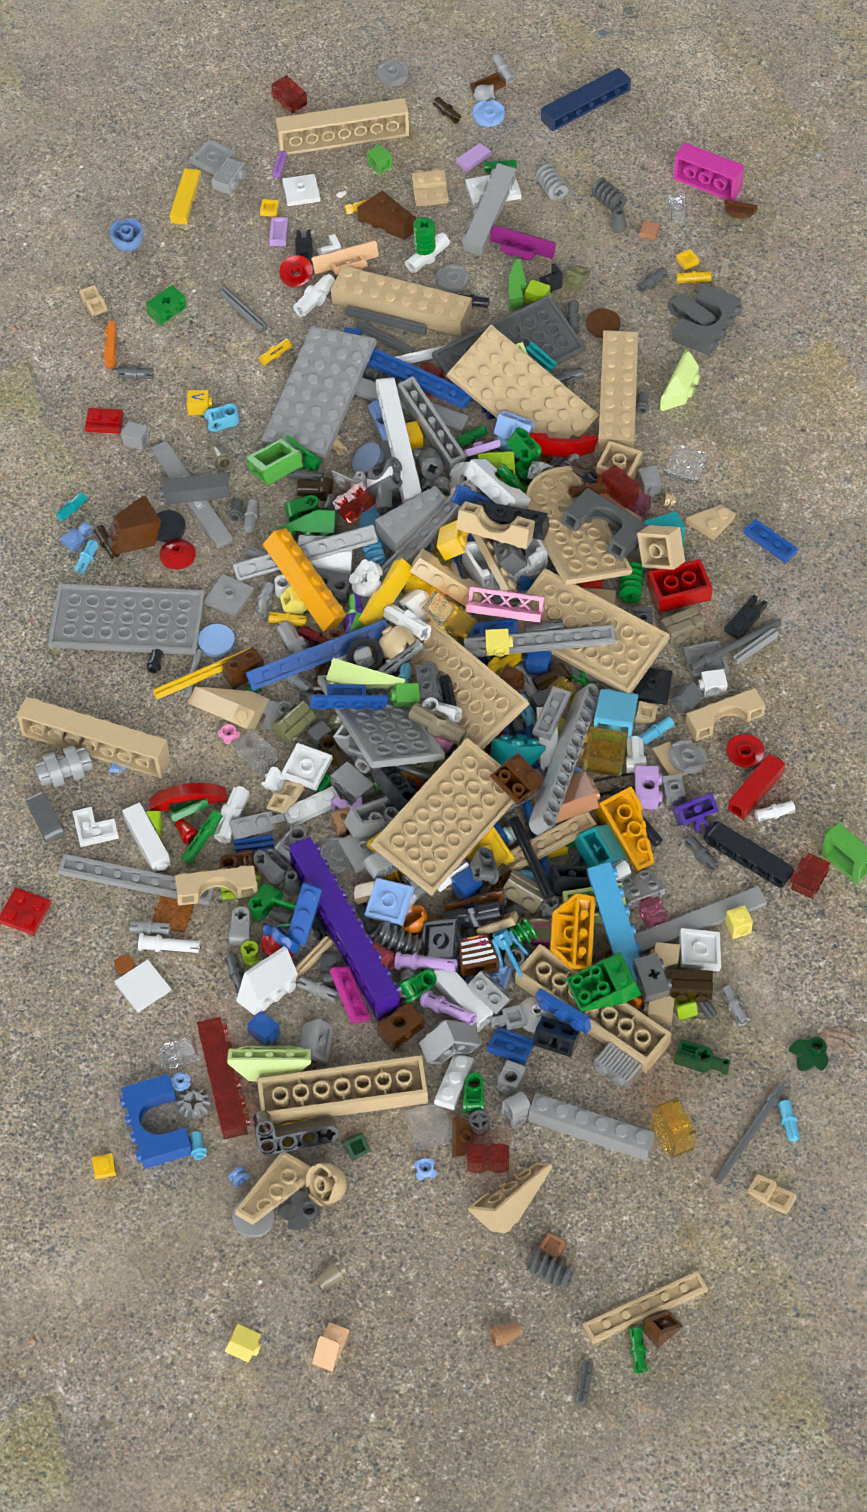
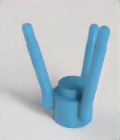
M507 929L497 931L493 934L494 939L491 941L499 958V967H503L499 948L501 947L502 950H506L519 977H523L510 949L511 941L516 944L527 958L530 954L516 939L512 931L508 932Z

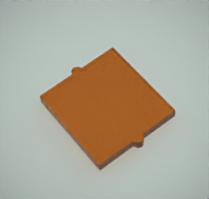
M161 896L157 908L154 909L153 921L155 923H171V930L185 933L188 922L191 921L194 904L178 906L177 899Z

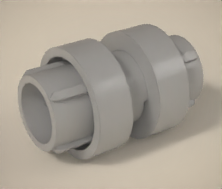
M74 745L63 748V755L58 757L55 756L54 752L43 755V761L34 765L41 786L44 787L52 784L53 788L65 785L64 779L71 776L73 781L85 778L84 772L93 768L86 747L75 749Z

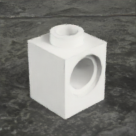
M724 669L701 672L698 688L703 692L704 698L726 695L728 684Z

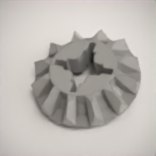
M195 1087L190 1090L186 1089L182 1095L180 1094L177 1107L180 1114L185 1118L198 1119L209 1111L210 1098L203 1089L199 1090ZM193 1097L199 1102L195 1104L194 1110H192L191 1103H188L192 1102Z

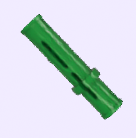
M212 810L205 823L201 824V829L181 857L184 862L191 865L210 835L214 834V829L223 818L219 812Z

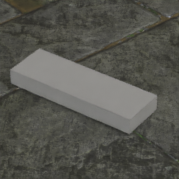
M552 687L533 728L532 735L551 740L571 696V692Z

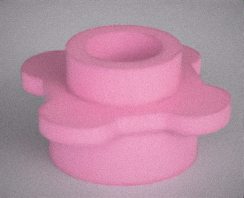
M226 724L218 731V736L223 738L225 744H230L232 740L240 737V732L236 731L234 725Z

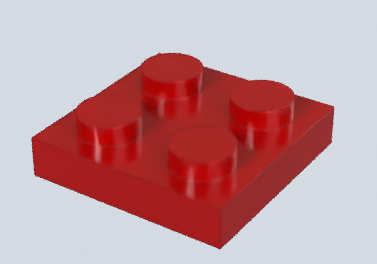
M15 887L0 914V924L34 936L52 904L51 900Z

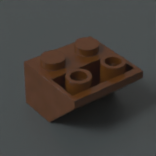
M518 752L490 775V778L517 805L533 796L545 781Z

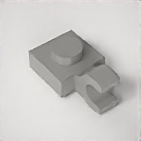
M522 1005L502 1009L501 1016L491 1017V1029L497 1030V1027L505 1025L507 1030L527 1026Z

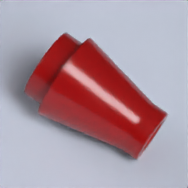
M183 818L177 820L174 824L183 843L190 845L199 830Z

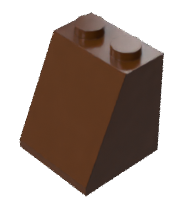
M146 495L140 497L114 516L110 527L111 532L108 537V545L115 554L155 546L161 520Z

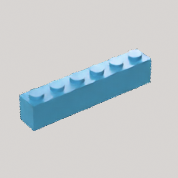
M611 862L587 868L588 878L611 953L614 955L621 952L635 982H637L632 964L634 959L640 957L639 955L642 954L640 944L635 943L634 935H636L634 924H630L628 916H630L628 905H624L622 897L625 896L622 886H618L616 878H619L616 866L612 867Z

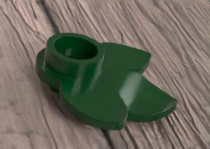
M813 1037L809 1040L799 1039L789 1047V1052L798 1056L797 1068L799 1071H808L814 1066L823 1071L828 1065V1056L825 1053L827 1044L820 1037ZM813 1046H818L820 1049L816 1050Z

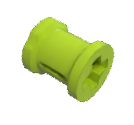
M246 941L241 945L242 960L248 966H253L260 960L259 947L256 942Z

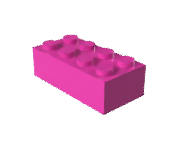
M684 142L675 155L674 179L723 199L734 201L742 190L745 165Z

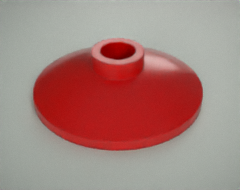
M290 256L282 262L279 275L284 284L297 288L304 286L310 281L313 275V267L310 261L303 256Z
M171 540L162 546L159 553L160 561L169 569H184L193 563L196 551L194 546L186 540Z
M741 734L733 737L728 742L726 754L728 759L736 766L750 768L758 765L763 760L765 748L763 743L755 736Z

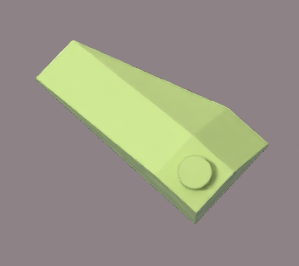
M335 658L332 660L326 677L328 684L365 685L366 689L393 688L396 683H407L405 679Z

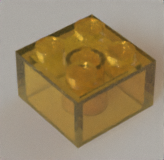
M434 590L422 607L428 613L426 615L427 618L437 622L436 626L443 631L447 629L456 638L459 635L465 639L478 622L458 602Z
M590 726L583 771L621 777L628 733Z
M678 1097L655 1106L651 1127L655 1136L658 1135L661 1139L660 1144L665 1154L668 1153L669 1157L673 1159L694 1150L696 1131Z

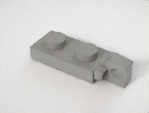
M272 811L232 820L230 825L234 840L271 831L276 828L275 823L285 821L284 814L273 816Z

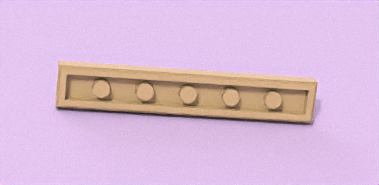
M696 1271L583 1323L582 1327L593 1345L637 1325L651 1316L665 1312L708 1292V1288L699 1271Z

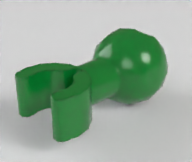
M579 670L582 677H577L574 673L572 674V679L580 682L583 687L590 683L596 685L594 682H589L586 679L585 672Z

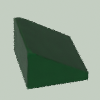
M358 1132L341 1141L352 1161L371 1152L362 1132Z

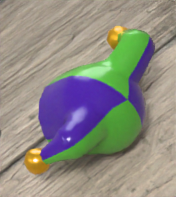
M355 593L349 597V609L343 618L345 634L365 627L358 620L364 608L362 607L360 596Z

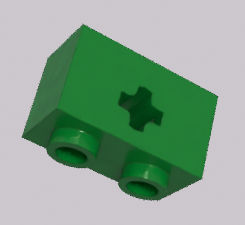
M173 285L146 302L147 314L159 325L169 321L173 316L187 308L185 295Z

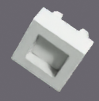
M271 767L269 773L265 774V782H262L261 785L265 789H270L273 793H280L286 779L281 777L282 772L277 767Z

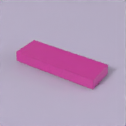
M333 967L330 970V974L351 1024L368 1022L371 1017L350 967Z

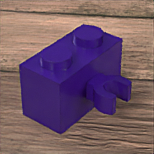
M705 793L671 807L678 826L694 821L696 833H701L699 829L700 824H704L705 829L708 830L710 824L704 820V817L719 811L712 793Z

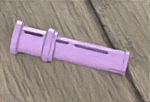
M397 952L395 956V969L408 968L412 969V971L430 969L456 972L457 959L423 957L418 953L409 955Z
M430 990L421 995L420 1005L424 1008L429 1007L433 1009L437 1014H447L469 1025H473L477 1020L476 1013L448 1002L444 996H436Z

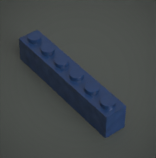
M620 68L610 71L604 76L541 108V121L553 132L630 91L631 78Z

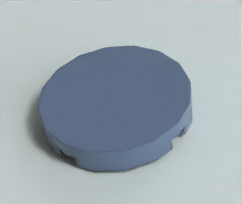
M373 442L364 444L353 457V470L356 473L358 471L364 472L366 477L371 468L378 467L379 463H382L384 458L383 449Z

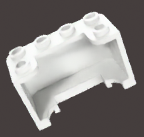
M532 539L527 549H525L527 566L514 576L509 575L516 585L520 584L521 575L532 579L539 576L544 568L547 569L548 553L541 540ZM467 542L465 553H462V563L473 581L484 588L501 590L477 542Z

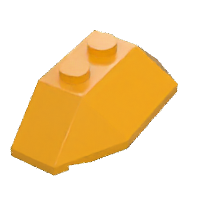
M575 894L552 913L550 951L573 970L582 971L592 966L595 896Z

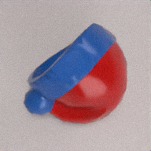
M265 925L263 927L264 935L261 939V948L266 957H269L284 946L288 949L291 958L298 953L300 945L288 938L287 934L278 925L274 927Z

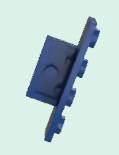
M328 684L326 687L327 695H312L310 708H335L338 710L344 708H354L356 710L372 708L380 710L386 707L388 696L366 695L365 685Z

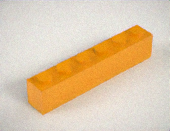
M286 528L273 531L263 543V546L322 631H328L332 627H337L346 616L342 606L328 589L322 577L314 569L312 563L307 559L301 547L293 539L291 533Z

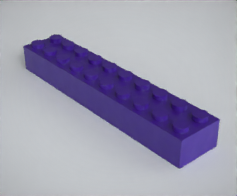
M311 837L289 845L291 867L297 873L302 885L305 882L323 888L317 913L323 918L326 930L329 932L339 953L342 954L345 964L350 967L353 977L377 1021H380L384 1017H389L399 1007V1003H401L398 995L400 994V989L396 982L393 983L391 981V973L388 967H383L379 951H374L371 937L369 934L365 935L362 921L356 919L353 905L347 903L344 889H339L336 875L334 872L330 873L327 859L325 857L322 858L320 855L319 845L317 842L313 843Z

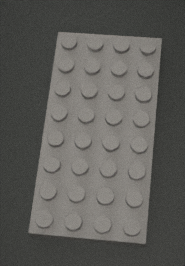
M311 326L262 437V444L270 445L282 438L287 443H290L292 447L304 453L285 438L288 435L316 456L327 458L377 343L375 338Z
M59 584L48 646L49 648L141 653H151L153 649H160L163 651V654L194 655L198 649L205 590Z
M327 675L318 676V684L324 694L327 695ZM392 688L366 689V695L388 696V702L384 709H335L371 768L444 760L445 753L434 736L427 732L426 727L409 719L408 715L413 707H393V701L390 700V690Z

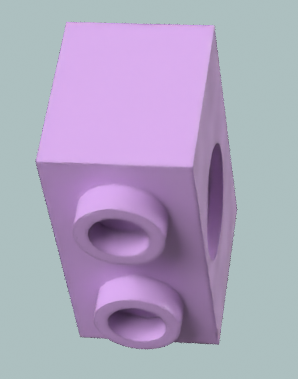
M635 766L634 792L641 802L642 809H658L659 802H662V791H659V785H662V774H659V766Z

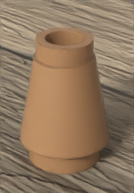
M519 1322L493 1326V1329L489 1330V1338L494 1347H502L523 1334Z

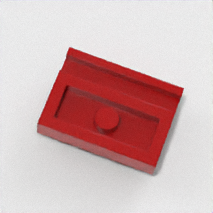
M88 408L86 425L84 427L85 432L120 434L124 416L123 410Z

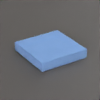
M376 878L364 915L369 918L385 922L389 921L390 923L403 926L415 888Z

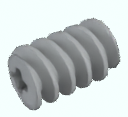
M552 164L542 165L536 173L537 180L551 200L562 199L567 195L568 187Z

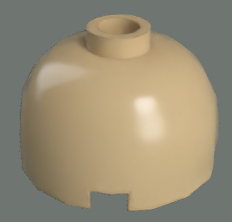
M390 625L382 631L383 636L379 640V645L382 648L383 657L386 660H391L404 651L408 646L407 644L411 645L417 638L404 626L392 628Z
M317 1164L312 1166L306 1175V1187H309L311 1192L308 1195L319 1206L338 1202L346 1192V1176L344 1171L335 1164Z

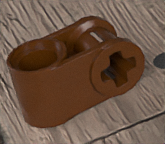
M246 850L239 853L225 854L220 858V869L227 868L225 866H232L228 869L238 868L243 865L254 866L256 874L258 867L254 863L255 853Z

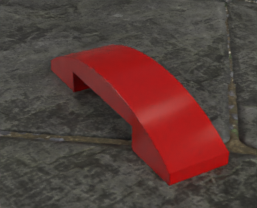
M530 432L529 434L540 445L541 454L556 457H569L574 453L579 456L593 453L599 438L596 435H581L580 439L549 438L547 433Z
M187 783L173 786L149 798L150 811L170 810V803L204 798L208 799V804L227 802L226 787L210 783Z

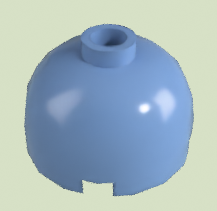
M126 218L123 221L119 219L111 225L110 238L116 248L129 252L140 247L144 231L139 221Z

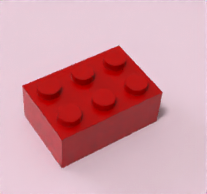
M701 559L684 562L674 570L656 569L648 571L647 587L658 613L711 600L713 587Z

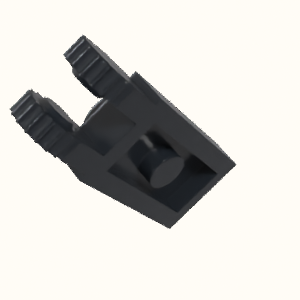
M311 229L307 230L305 238H301L300 230H296V255L307 258L312 264L313 246Z
M753 595L747 604H744L725 626L724 632L737 640L743 637L760 618V614L767 607L768 602L763 600L755 610L752 607L757 602L758 596Z

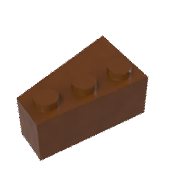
M383 190L357 207L358 222H367L372 224L373 228L377 229L379 227L386 230V233L403 240L414 233L413 224L416 217Z

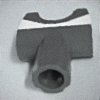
M396 457L387 459L383 472L379 467L375 466L368 471L367 494L370 498L376 499L377 512L382 514L392 510V491L399 488L403 483L402 465Z

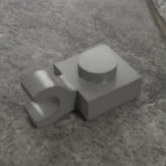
M322 953L320 974H324V985L327 987H333V978L330 970L333 967H341L342 954Z

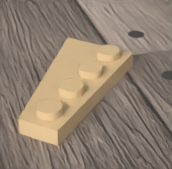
M287 1152L280 1153L235 1210V1215L254 1225L306 1184V1175L311 1166Z

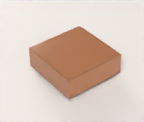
M643 221L639 237L656 240L660 224Z
M548 1232L539 1248H542L541 1254L545 1255L549 1252V1258L552 1259L556 1256L558 1261L567 1246V1242Z

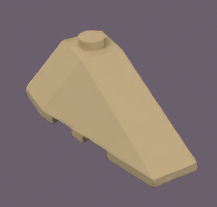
M195 686L187 704L254 733L269 699L253 691Z
M535 1163L517 1174V1180L501 1184L499 1186L500 1190L491 1196L489 1193L483 1195L468 1208L469 1212L490 1231L509 1232L513 1228L512 1226L522 1217L552 1169V1165L549 1163Z

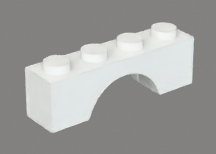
M471 459L464 475L496 504L527 509L531 499L520 489L501 482L495 476L497 468L488 460Z

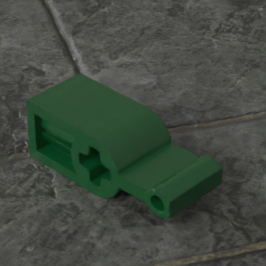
M681 1039L674 1064L699 1072H707L711 1068L720 1071L723 1075H727L730 1060L713 1056L712 1050L708 1047Z

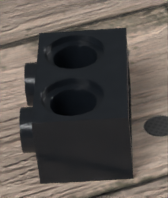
M542 1016L535 1029L532 1045L571 1057L577 1046L580 1031L575 1030L569 1024Z

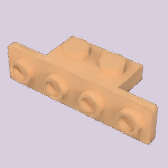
M373 240L312 257L311 260L315 274L332 270L335 275H338L342 266L362 270L368 266L367 260L376 258L379 254L377 243Z

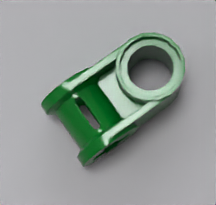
M517 427L507 440L508 447L522 461L527 462L541 455L540 445L523 428Z
M309 495L288 501L285 504L288 521L292 522L311 513L313 509L314 511L319 510L318 498Z
M264 883L259 891L249 900L248 905L251 919L259 922L266 919L271 909L279 905L271 899L282 900L283 892L268 883Z
M427 969L404 979L397 985L402 989L406 996L405 1001L408 1003L435 986L437 977L434 971Z
M470 1073L465 1079V1092L463 1095L464 1114L477 1110L484 1111V1081L479 1073ZM478 1083L479 1086L473 1088L470 1086V1084Z

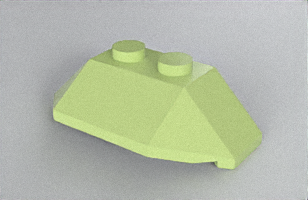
M688 349L684 350L661 397L660 410L662 411L686 404L688 398L693 396L694 385H698L701 375L698 374L699 366Z
M245 1046L237 1049L232 1048L228 1051V1064L248 1081L257 1082V1078L299 1073L311 1063V1049H303L296 1046Z

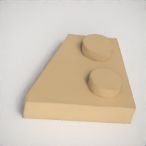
M719 505L687 517L686 524L715 540L735 519L736 513L723 505Z

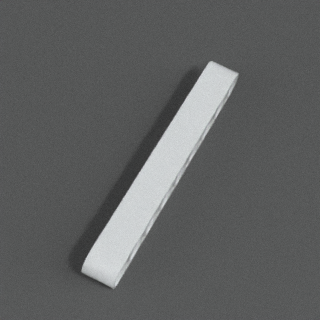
M394 377L376 379V391L391 456L396 457L402 465L403 483L399 490L402 503H405L421 494V487Z

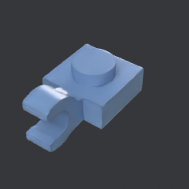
M86 521L80 526L78 531L73 528L60 538L61 543L73 553L86 543L85 537L93 533L90 529L91 525Z

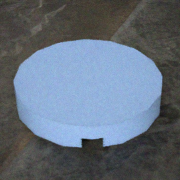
M483 100L473 107V118L479 125L492 127L504 120V106L498 101L490 100L485 102Z
M211 624L200 631L198 637L199 648L203 651V654L212 658L225 656L226 653H230L235 645L234 633L229 627L222 624Z

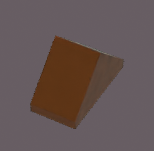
M668 1310L647 1318L644 1322L643 1332L658 1348L683 1326Z

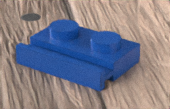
M497 1027L496 1033H494L487 1046V1052L525 1066L535 1046L532 1045L533 1039Z

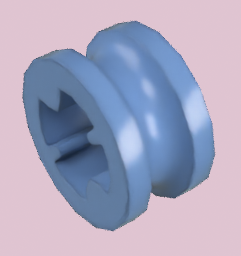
M238 1167L231 1172L228 1179L231 1182L233 1181L234 1187H239L249 1179L250 1175L245 1172L244 1167Z

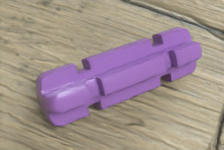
M280 150L278 152V157L272 170V177L274 178L281 177V172L287 159L286 151Z

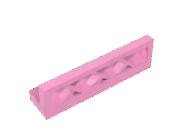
M470 586L466 612L540 622L543 613L544 596ZM474 591L481 592L485 599L481 602L473 601ZM495 594L500 595L504 600L499 605L494 604L490 599ZM516 597L519 598L522 604L518 607H513L509 600ZM531 600L540 601L539 610L530 609L527 603Z

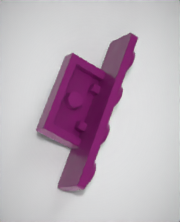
M493 225L490 241L501 244L500 251L505 252V254L520 256L523 260H532L536 255L549 259L554 258L556 242L498 225Z

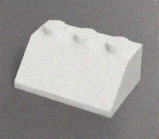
M299 535L298 545L329 536ZM352 549L310 562L315 570L322 569L351 575L355 550Z
M285 946L244 973L236 1001L253 1015H256L261 1010H266L270 1004L278 1002L283 995L291 993L296 987L295 982L298 973Z

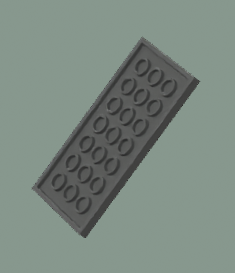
M550 295L432 352V357L446 376L490 325L495 327L514 344L523 342L524 347H526L532 341L555 360L557 365L585 352L586 347ZM447 377V379L449 380L450 383L455 384L453 381H451V380ZM472 398L466 407L469 410L479 405V403Z

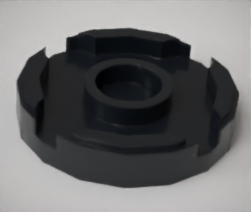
M172 510L157 513L161 520L157 536L158 541L166 543L170 540L180 539L184 535L186 530L185 519L180 513Z

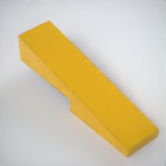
M184 168L169 215L171 223L188 225L201 170Z
M403 558L393 562L380 588L374 591L358 619L365 626L382 620L384 609L387 605L393 604L408 579L412 576L413 573L410 572L411 565Z

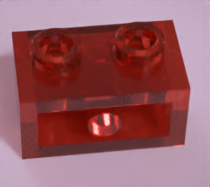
M287 75L271 84L272 97L280 102L283 108L289 112L294 113L307 105L306 92Z
M613 465L602 473L601 482H605L606 492L625 509L639 500L640 485L636 480L630 478L623 469Z

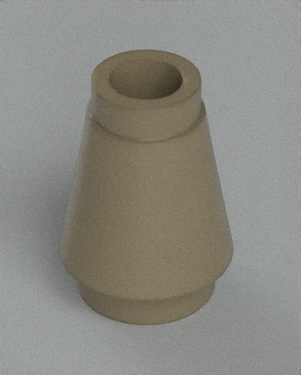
M213 445L210 452L216 467L220 469L228 468L231 465V456L219 445Z
M338 1260L335 1263L332 1262L315 1280L320 1288L324 1290L345 1280L344 1277L348 1273Z

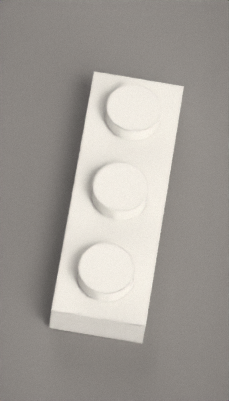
M331 786L293 804L284 813L285 821L292 828L331 810V801L335 797L339 799L340 797L334 787Z
M462 1054L453 1055L435 1097V1105L451 1110L455 1109L465 1085V1079L473 1066L474 1058Z

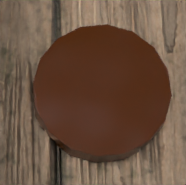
M610 309L594 310L588 315L586 320L587 330L598 338H603V330L619 331L621 326L620 317Z

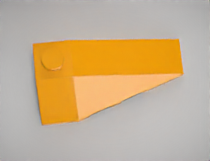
M629 787L600 802V808L594 809L596 816L602 825L608 824L635 870L638 872L653 864L654 858L650 840L646 833V823L643 820L642 805L633 788Z

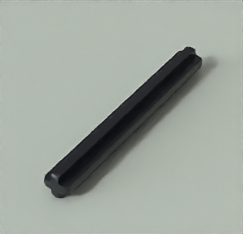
M519 817L510 818V826L544 899L553 898L554 892Z

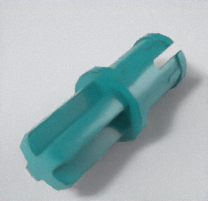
M79 492L71 501H67L66 505L56 513L57 518L60 521H65L73 512L76 513L77 509L87 502L88 498L86 495Z

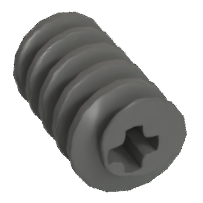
M604 177L599 178L592 188L593 197L597 198L611 212L614 213L617 208L622 209L625 206L627 199L619 189L615 188L609 181H606Z
M433 448L422 450L418 456L421 473L425 478L434 480L443 470L440 455Z
M386 921L379 928L374 938V943L380 939V946L388 943L387 949L389 950L394 946V953L401 949L402 954L409 953V955H413L417 950L419 937L414 935L411 938V932L404 934L403 928L397 931V925L390 927V922Z
M539 1248L530 1259L526 1270L531 1268L530 1272L533 1275L538 1272V1278L540 1279L546 1276L545 1281L547 1283L553 1281V1286L556 1288L561 1284L560 1289L564 1292L575 1272H571L572 1265L570 1264L565 1269L564 1260L556 1264V1256L549 1260L550 1253L547 1252L542 1256V1248Z

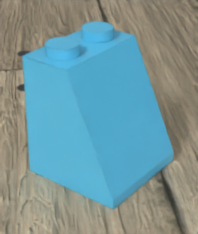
M601 689L594 718L593 738L626 743V739L633 735L638 694L617 692L613 689Z

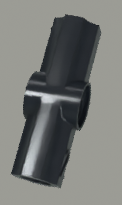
M500 900L483 904L471 902L465 904L462 908L442 912V920L459 919L461 920V926L467 925L468 928L480 926L487 921L504 918V907Z

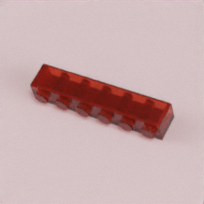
M221 1017L196 1022L223 1139L248 1134L247 1126H250L248 1113L244 1114L242 1109L246 1107L244 1096H239L238 1092L239 1089H242L239 1077L235 1078L234 1072L236 1070L228 1064V1051L232 1049L231 1042H226L225 1036L229 1035L226 1023L222 1024Z

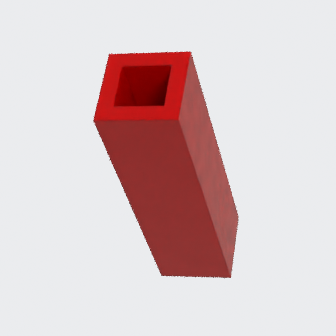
M769 753L731 797L728 811L744 820L784 774L785 763L779 757Z

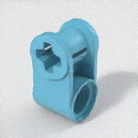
M230 403L210 408L204 413V417L209 423L208 429L212 432L234 427L240 422L238 408L235 404Z

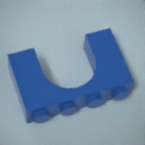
M169 1074L121 1088L123 1095L119 1096L122 1108H127L128 1113L124 1114L127 1126L132 1125L133 1132H130L133 1144L138 1146L139 1150H136L135 1154L138 1163H143L144 1169L191 1155L192 1149L186 1128L157 1135L147 1132L141 1126L142 1118L148 1110L176 1100Z

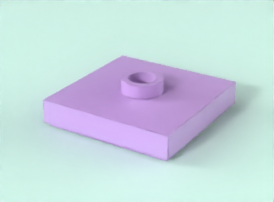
M499 440L483 444V441L473 443L472 448L463 450V452L468 457L500 447L501 444Z

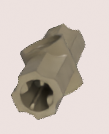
M417 702L408 715L409 719L426 727L429 734L437 737L442 736L457 745L461 744L467 733V729L450 721L445 713L440 711L433 712Z

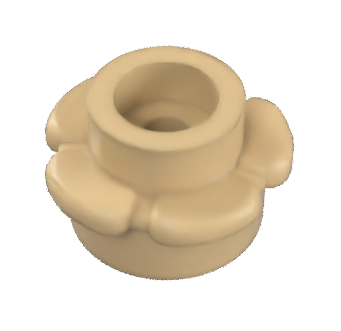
M672 491L669 493L664 492L662 497V506L669 509L676 502V496L673 495Z

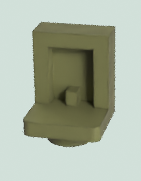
M576 265L567 270L563 285L579 291L582 281L588 279L591 272L586 270L584 266Z

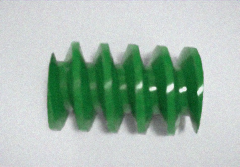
M427 217L417 218L413 224L415 252L419 255H429L436 248L435 223Z
M629 562L633 570L630 575L620 576L618 597L624 603L634 604L641 600L644 568H642L640 563Z
M525 918L521 919V925L516 922L514 928L512 926L506 928L508 932H513L522 946H524V939L531 943L530 936H533L536 940L538 939L533 926ZM511 941V947L516 948V944L513 941Z

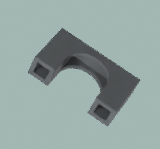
M704 284L696 296V302L717 316L719 321L712 325L702 326L681 318L673 329L672 341L710 356L712 351H716L720 339H724L728 327H732L735 317L740 315L742 306L741 298Z
M589 488L564 511L561 524L574 532H577L587 521L593 519L604 520L612 524L616 528L617 533L611 538L606 552L620 561L639 544L637 533L648 526Z

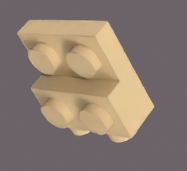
M434 168L432 171L424 172L423 170H417L415 173H412L415 206L449 203L445 170Z

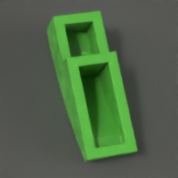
M516 259L509 277L508 303L510 311L523 308V296L527 288L520 259Z

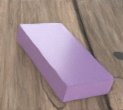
M479 143L457 158L456 164L468 172L490 157L491 151Z
M271 217L269 246H286L288 217Z

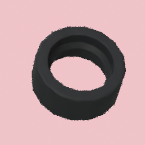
M357 639L350 645L347 651V662L358 665L354 660L355 650L360 646H368L375 652L376 659L371 666L365 668L376 671L383 660L382 648L373 639Z

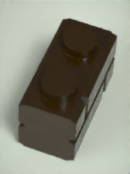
M672 969L671 997L677 1001L696 999L698 1002H706L712 1000L713 971Z

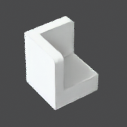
M336 235L329 236L328 246L317 249L319 255L341 249Z

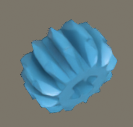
M380 542L363 546L366 560L373 561L379 564L380 567L386 563Z

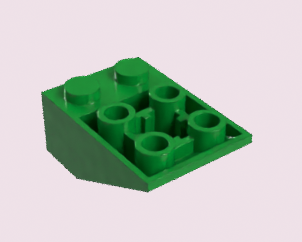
M316 510L279 527V530L286 528L291 534H297V531H302V535H315V532H320V536H333V533L338 532V510Z
M621 952L566 978V982L581 1012L624 1004L642 995Z

